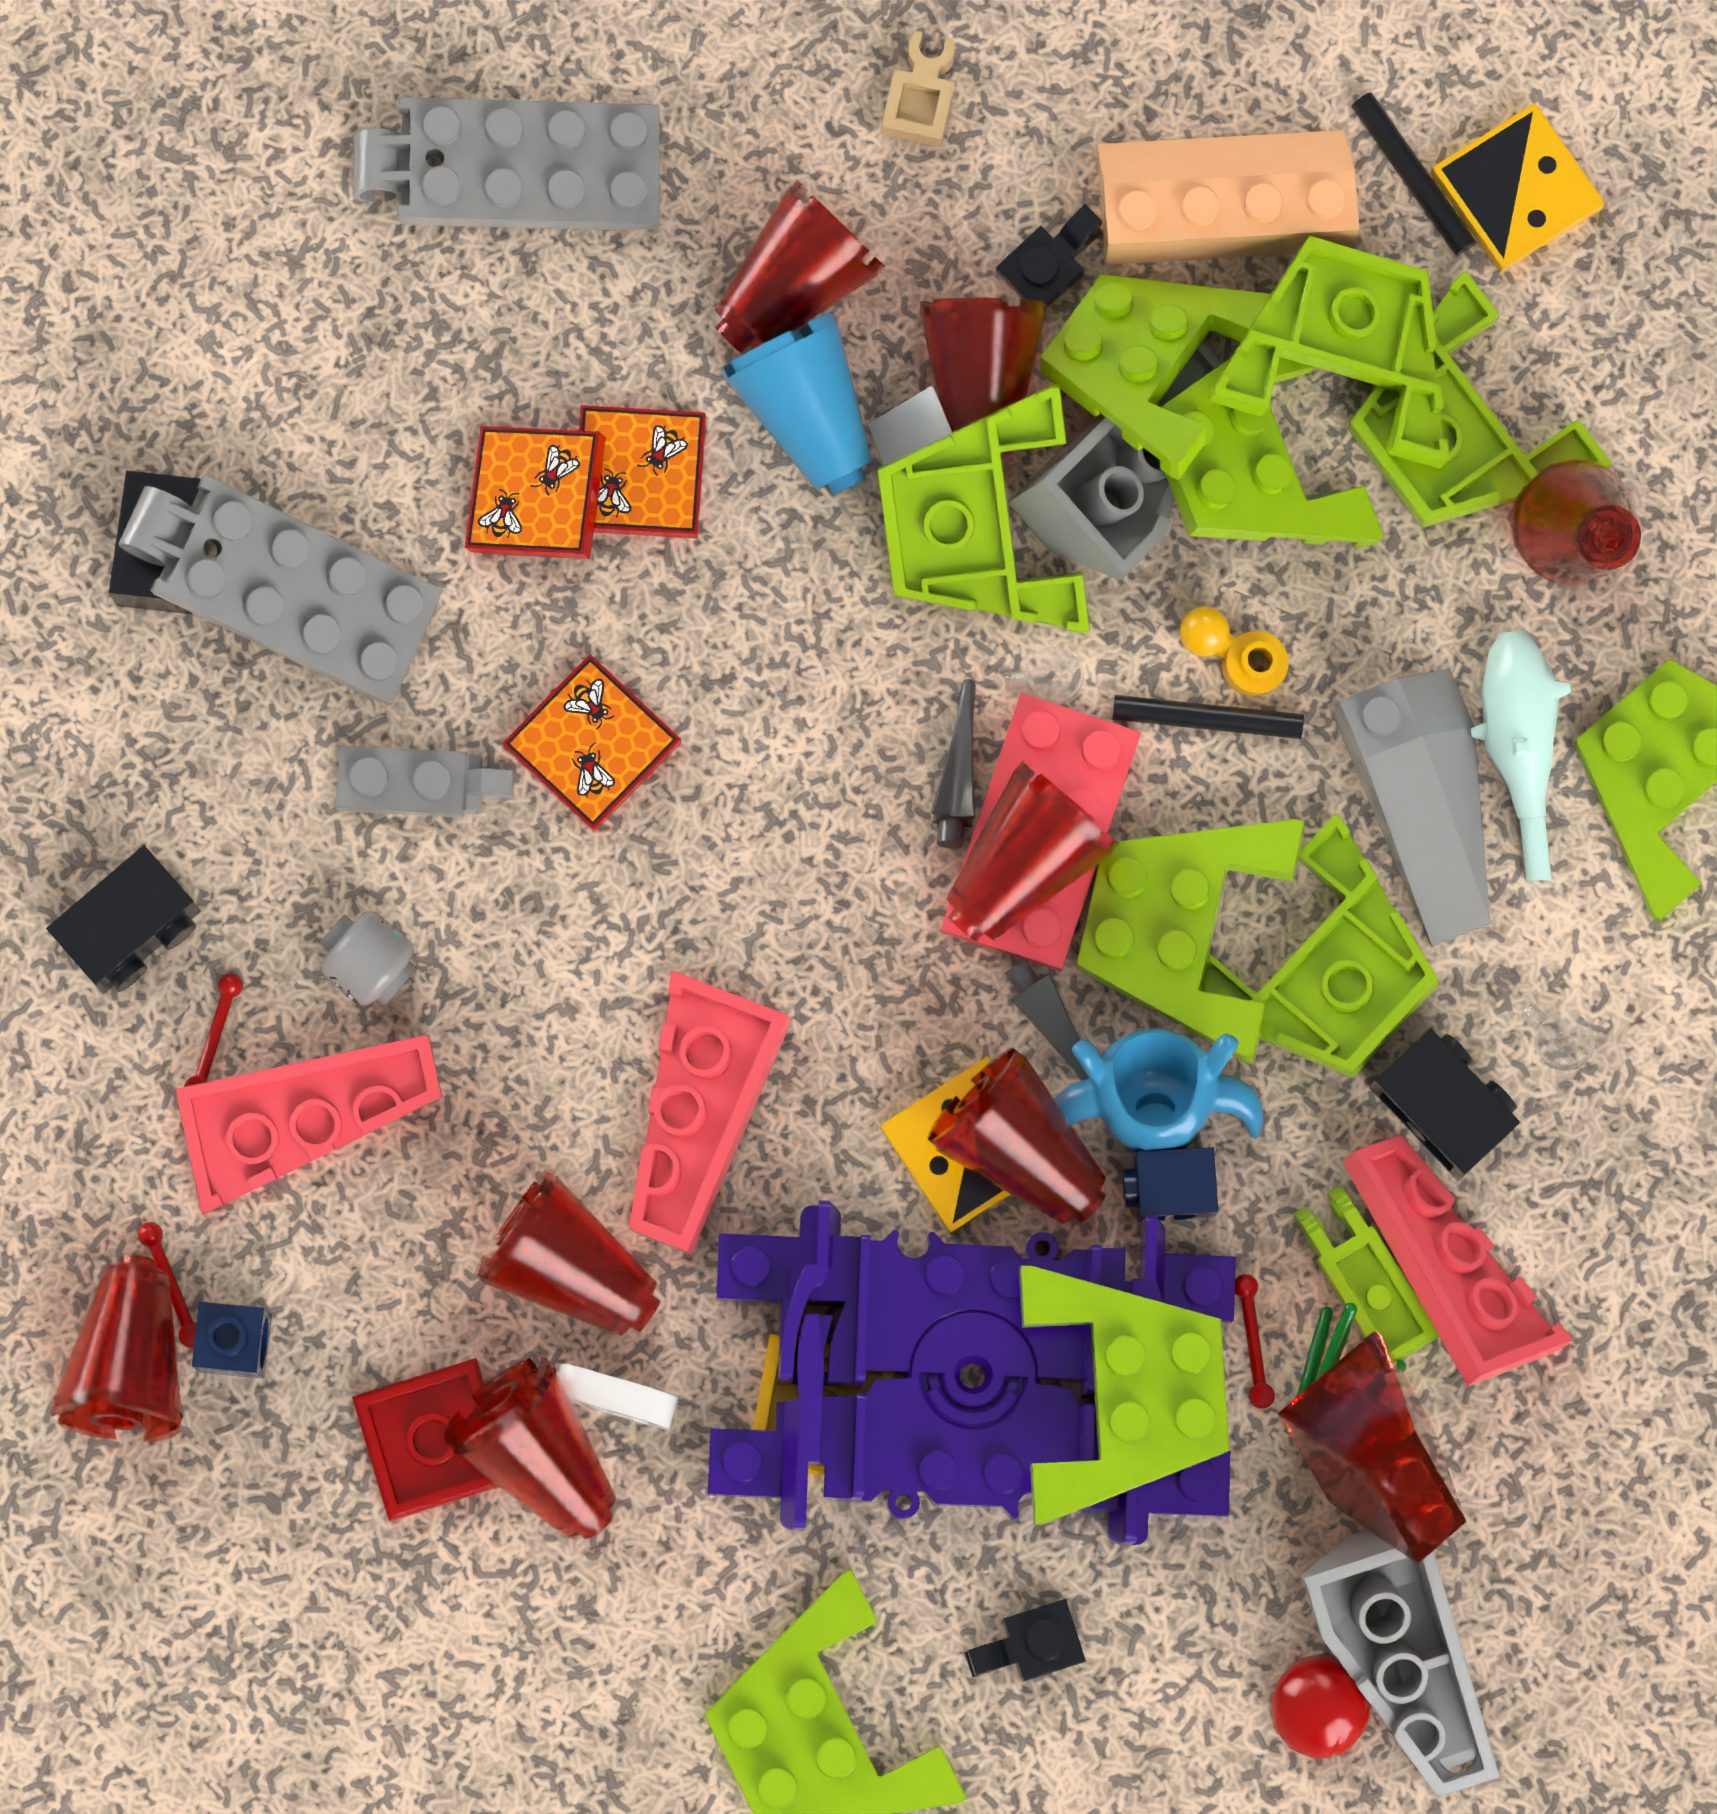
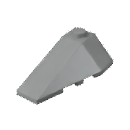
M1204 340L1157 406H1163L1223 364L1222 360ZM1100 414L1048 461L1008 501V504L1049 550L1119 581L1163 538L1171 521L1167 517L1175 498L1165 472L1160 469V460L1145 448L1137 451L1122 439V430L1103 414Z
M1450 669L1399 677L1340 700L1333 718L1431 947L1490 924L1476 740L1471 737V728L1474 727V724Z
M1413 1515L1350 1535L1302 1574L1320 1636L1349 1676L1356 1681L1355 1684L1438 1798L1499 1778V1772L1430 1537ZM1475 1760L1470 1769L1465 1772L1453 1773L1446 1770Z

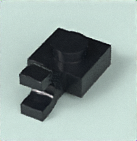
M1084 204L1065 223L1059 234L1054 238L1040 225L996 267V272L1040 315L1084 275V268L1074 258L1103 233L1099 228L1103 222Z
M1066 1599L1002 1619L1008 1638L964 1652L972 1678L1016 1664L1021 1681L1025 1682L1086 1662Z

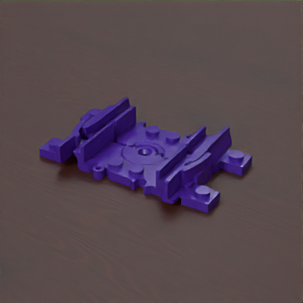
M819 1200L817 1205L807 1206L802 1210L799 1237L719 1233L716 1301L781 1304L777 1384L795 1385L797 1398L785 1402H777L775 1431L710 1429L707 1495L781 1499L780 1523L788 1530L804 1531L807 1513L808 1466H825L823 1497L833 1498L837 1501L872 1502L881 1492H891L887 1497L886 1506L890 1515L895 1519L906 1520L914 1516L920 1505L917 1493H923L933 1505L1001 1508L1011 1520H1015L1019 1517V1500L1025 1494L1032 1493L1031 1464L1099 1460L1095 1404L1084 1403L1080 1406L1070 1388L1038 1384V1380L1081 1381V1398H1095L1091 1326L1087 1324L1022 1328L1019 1268L1021 1266L1038 1267L1219 1318L1224 1323H1232L1234 1321L1236 1257L1165 1253L1166 1230L1156 1215H1145L1141 1220L1139 1279H1132L1131 1281H1125L1126 1249L1102 1248V1245H1092L1088 1250L1074 1249L1063 1260H1054L1059 1250L1058 1242L1054 1236L1046 1232L1036 1233L1028 1240L1024 1250L1027 1259L1022 1258L1011 1246L945 1244L935 1232H930L927 1236L928 1248L926 1253L918 1258H910L902 1254L898 1248L899 1232L897 1230H893L882 1241L871 1240V1235H860V1237L840 1236L841 1213L830 1201ZM1037 1243H1044L1048 1247V1254L1045 1256L1038 1255L1035 1251V1245ZM805 1305L843 1306L831 1341L827 1372H824V1351L833 1315L819 1316V1314H808L804 1317L796 1349L795 1371H793L796 1337ZM967 1364L978 1365L984 1372V1382L978 1388H968L960 1380L961 1369ZM866 1372L908 1374V1378L875 1380L867 1393L855 1396L823 1397V1386L862 1388L865 1383ZM1231 1451L1078 1511L1107 1512V1538L1112 1543L1118 1545H1140L1145 1542L1148 1536L1149 1513L1158 1515L1228 1517ZM906 1496L910 1500L909 1509L900 1510L896 1506L897 1497Z

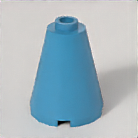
M829 312L807 322L809 326L801 330L788 331L732 360L731 364L721 367L720 370L725 380L812 486L817 490L828 485L832 495H835L867 479L861 467L871 463L872 459L839 325L833 312Z

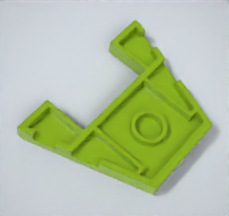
M1309 236L1301 245L1209 393L1208 401L1262 417L1269 410L1280 357L1397 391L1399 396L1386 453L1440 469L1448 462L1449 446L1448 439H1443L1440 411L1444 409L1442 386L1438 385L1436 380L1433 352L1437 349L1428 271Z
M1467 271L1456 278L1447 294L1433 311L1437 349L1433 354L1437 384L1442 386L1444 409L1440 411L1443 439H1448V462L1439 469L1386 453L1399 396L1397 391L1376 386L1348 426L1350 433L1421 528L1597 477L1608 471L1612 465V462L1579 419L1530 453L1524 454L1451 358L1450 354L1496 323L1500 315Z
M1101 274L1040 356L1041 374L1053 384H1060V389L1093 416L1097 417L1103 414L1122 430L1123 440L1137 451L1142 448L1148 450L1160 460V469L1170 477L1179 480L1206 442V425L1157 406V404L1209 332L1212 331L1241 342L1271 294Z
M1280 357L1274 384L1310 373L1316 367ZM1230 359L1161 406L1206 425V442L1181 478L1177 480L1166 474L1189 536L1266 541L1269 537L1300 539L1302 544L1324 545L1327 541L1353 542V547L1371 546L1384 538L1365 486L1313 500L1306 499L1270 405L1269 410L1261 417L1208 401L1211 389Z
M1060 384L1050 385L879 467L878 478L894 596L970 611L975 609L1011 616L1015 620L1035 623L1036 621L1066 627V630L1075 632L1090 631L1083 572L1027 579L1017 578L1001 455L1002 452L1066 444Z
M1670 658L1573 743L1606 817H1608L1620 843L1629 869L1637 881L1650 916L1656 923L1702 884L1658 833L1717 783V685Z
M1335 813L1301 849L1298 860L1344 901L1259 992H1254L1210 953L1201 991L1265 1003L1266 1011L1259 1040L1354 1078L1439 986V979L1399 912L1394 909L1379 884L1378 877L1366 858L1364 859L1352 839L1350 830L1344 820Z
M1292 819L1104 843L1077 960L1078 970L1147 1009L1152 1008L1182 1025L1183 1029L1203 1040L1206 1038L1214 1043L1223 1034L1235 1036L1239 1044L1232 1056L1244 1063L1254 1065L1266 1011L1265 1003L1204 992L1201 989L1227 872L1236 871L1293 882L1305 830L1304 821Z
M1021 1266L1019 1268L1022 1328L1087 1324L1091 1326L1099 1460L1035 1463L1030 1465L1033 1525L1049 1523L1229 1451L1221 1319L1038 1267Z
M852 1569L842 1573L704 1714L753 1814H894L954 1805L967 1800L941 1746L883 1776H878L818 1657L819 1652L878 1623Z

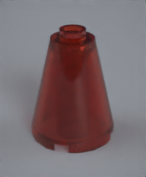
M797 179L785 191L714 309L722 318L714 328L741 354L749 345L754 349L788 331L796 330L877 277L886 268L876 257L866 265L861 259L870 250L813 195L803 203L800 198L808 190Z
M1002 298L933 299V303L920 301V317L937 396L952 432L1027 397L1046 316L1045 302L1020 299V306H1008V302L1002 301ZM1013 451L1002 452L1001 455H1012Z
M1577 459L1552 463L1542 469L1527 486L1522 488L1516 497L1510 521L1514 546L1527 565L1539 576L1550 582L1565 586H1581L1596 582L1629 563L1640 547L1641 529L1632 495L1624 482L1614 472L1600 464Z
M1022 761L1013 771L946 897V900L954 907L947 917L976 942L983 934L992 940L999 938L1112 855V852L1120 844L1108 831L1099 839L1103 832L1092 823L1094 818L1044 775L1039 773L1031 782L1030 779L1034 776L1035 772L1025 761Z
M1009 1048L996 1056L971 1079L975 1085L961 1100L957 1096L952 1099L934 1122L927 1135V1139L936 1147V1151L1059 1223L1064 1224L1073 1218L1082 1223L1103 1203L1106 1194L1100 1189L1106 1180V1176L1027 1057L1022 1056L1014 1048Z
M546 1169L541 1173L539 1184L533 1181L496 1235H499L496 1245L499 1248L491 1259L483 1255L474 1272V1276L488 1286L619 1336L624 1335L630 1327L640 1332L649 1322L660 1304V1299L652 1295L657 1286L654 1278L564 1182Z
M126 1255L119 1258V1263L105 1267L52 1399L51 1416L59 1414L58 1424L62 1427L87 1436L117 1440L115 1430L143 1428L146 1429L143 1442L170 1439L181 1432L183 1414L170 1282L168 1274L157 1268V1261L139 1255Z
M541 1356L539 1367L536 1366L531 1358H527L503 1370L472 1395V1398L479 1406L466 1420L457 1411L449 1421L444 1432L445 1443L449 1448L566 1538H573L579 1535L584 1539L593 1537L602 1531L612 1520L614 1513L611 1509L616 1502L615 1492L555 1367L547 1357Z

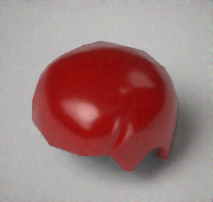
M1330 1653L1302 1657L1293 1662L1278 1680L1270 1701L1273 1728L1290 1749L1313 1759L1331 1758L1333 1755H1341L1350 1749L1364 1733L1370 1720L1372 1706L1356 1686V1681L1349 1676L1336 1656Z

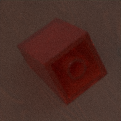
M1375 1330L1340 1359L1336 1365L1326 1371L1277 1413L1329 1503L1417 1564L1467 1522L1433 1425L1383 1336Z

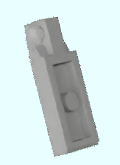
M340 746L336 810L339 812L464 818V814H479L480 800L507 801L513 799L515 778L512 770L482 768V756L467 755V752Z

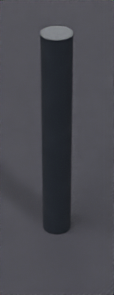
M1372 92L1356 100L1351 106L1455 256L1457 257L1477 243Z
M1115 695L1112 720L1302 739L1304 714Z

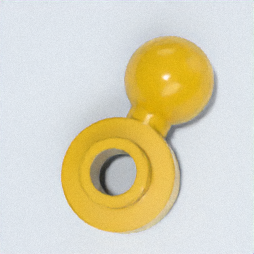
M1207 606L1192 609L1181 621L1179 634L1184 647L1190 653L1200 657H1209L1215 654L1222 658L1221 665L1224 679L1236 692L1252 697L1262 696L1274 690L1284 680L1289 665L1287 651L1280 640L1272 634L1264 631H1249L1236 637L1230 633L1226 617L1219 610ZM1250 652H1259L1265 656L1267 660L1266 671L1257 672L1249 666L1248 655Z

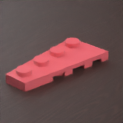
M672 970L668 989L670 1001L666 1023L662 1025L659 1043L661 1054L655 1087H652L648 1109L650 1120L646 1144L642 1147L629 1229L636 1234L692 1256L792 1020L787 1014Z
M429 1034L175 1089L202 1215L443 1097Z
M1402 1134L1357 1149L1342 1162L1467 1387L1548 1356L1573 1341L1572 1337L1559 1322L1551 1327L1531 1302L1537 1296L1521 1276L1512 1281L1492 1257L1489 1251L1495 1245L1478 1226L1474 1229L1472 1226L1464 1223L1451 1208L1455 1201L1454 1196Z

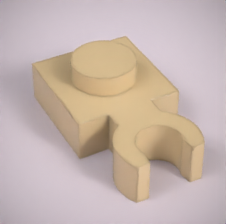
M915 30L908 42V61L913 71L908 72L894 69L881 124V135L941 148L955 91V82L940 79L939 77L948 72L953 65L955 42L954 39L946 37L944 50L941 55L936 58H928L920 51L922 32Z

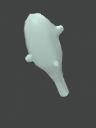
M1527 630L1500 633L1489 650L1482 687L1483 723L1471 728V737L1485 740L1486 750L1508 788L1517 818L1520 819L1526 882L1552 879L1545 821V800L1548 779L1553 764V741L1559 699L1572 693L1571 683L1556 680L1549 664Z

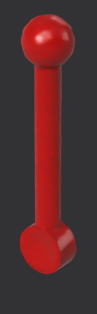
M234 973L224 974L218 982V990L221 996L195 1076L190 1077L185 1082L184 1087L208 1082L207 1078L233 997L238 996L243 989L242 979Z
M146 1222L138 1230V1240L145 1247H149L181 1324V1329L179 1330L180 1342L188 1348H194L197 1323H194L161 1245L163 1238L162 1228L155 1222Z
M1242 1274L1235 1279V1294L1241 1298L1253 1379V1387L1249 1391V1400L1254 1407L1264 1409L1273 1404L1275 1393L1273 1388L1266 1384L1254 1302V1296L1258 1292L1259 1285L1254 1276Z

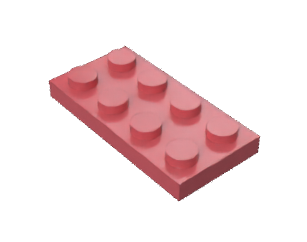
M1020 693L940 932L1062 972L1141 732Z

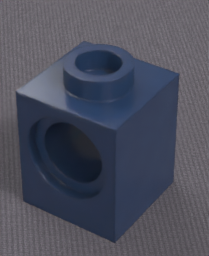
M1214 1147L1136 1152L1133 1158L1134 1168L1122 1170L1125 1208L1137 1207L1138 1222H1141L1145 1215H1156L1160 1221H1165V1216L1174 1215V1220L1215 1218L1219 1212Z
M199 1302L192 1367L198 1372L206 1374L265 1379L272 1314L262 1307Z

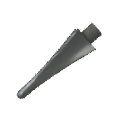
M965 679L961 684L953 735L931 809V813L934 815L932 823L939 824L937 845L949 849H959L962 847L964 827L972 828V819L976 818L972 743L976 685L971 679Z
M1024 959L1005 972V975L1018 993L1011 1001L1057 1050L1081 1081L1089 1079L1084 1068L1072 1052L1073 1045L1080 1041V1038L1070 1020L1050 973L1039 980L1027 960Z

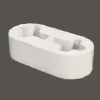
M563 1363L560 1364L551 1394L553 1397L665 1430H670L679 1399L657 1389Z

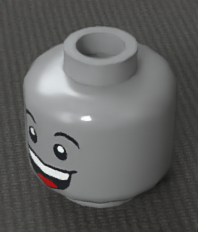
M374 911L363 913L354 922L344 914L320 941V944L329 951L321 962L320 969L322 975L359 1006L371 1005L376 1000L381 1005H386L417 968L410 962L414 952L411 941Z

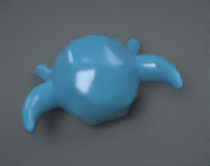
M1152 1028L1136 1030L1115 1041L1107 1047L1104 1056H1100L1094 1045L1089 1041L1080 1040L1076 1042L1072 1047V1052L1084 1068L1089 1079L1071 1084L1057 1095L1048 1111L1046 1128L1050 1143L1054 1147H1058L1061 1145L1067 1130L1073 1124L1080 1120L1100 1117L1106 1124L1109 1133L1117 1137L1132 1152L1184 1149L1192 1142L1194 1137L1203 1130L1213 1112L1227 1113L1238 1117L1245 1124L1250 1137L1256 1139L1262 1131L1264 1120L1263 1107L1250 1085L1237 1077L1220 1074L1239 1044L1235 1036L1230 1034L1221 1035L1216 1039L1211 1049L1206 1052L1201 1049L1198 1043L1185 1035L1168 1029Z

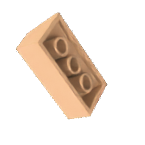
M1344 130L1097 144L1105 265L1296 254L1309 236L1354 249L1360 230L1356 178Z

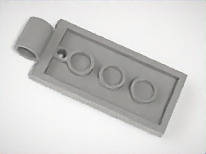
M399 97L402 133L389 129L374 128L360 130L353 135V197L362 202H375V190L385 191V202L401 200V205H398V221L402 225L585 230L659 228V105ZM435 156L439 157L443 163L440 166L434 167L429 165L426 160Z
M203 475L197 487L199 492L192 507L178 497L163 490L149 486L144 487L119 541V546L137 558L155 565L164 566L160 577L155 579L150 590L154 595L386 705L393 704L443 592L442 589L207 475ZM205 541H211L216 545L217 555L215 557H209L205 554L203 550Z

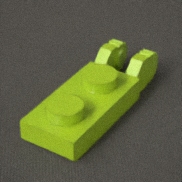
M1338 1186L1327 1193L1330 1201L1329 1204L1336 1217L1343 1221L1349 1233L1353 1236L1352 1238L1334 1248L1324 1233L1319 1219L1307 1207L1295 1212L1293 1217L1315 1254L1319 1257L1316 1263L1342 1305L1345 1307L1347 1303L1351 1302L1357 1306V1313L1353 1322L1383 1371H1386L1397 1360L1406 1359L1440 1338L1374 1226H1367L1348 1194L1341 1186Z

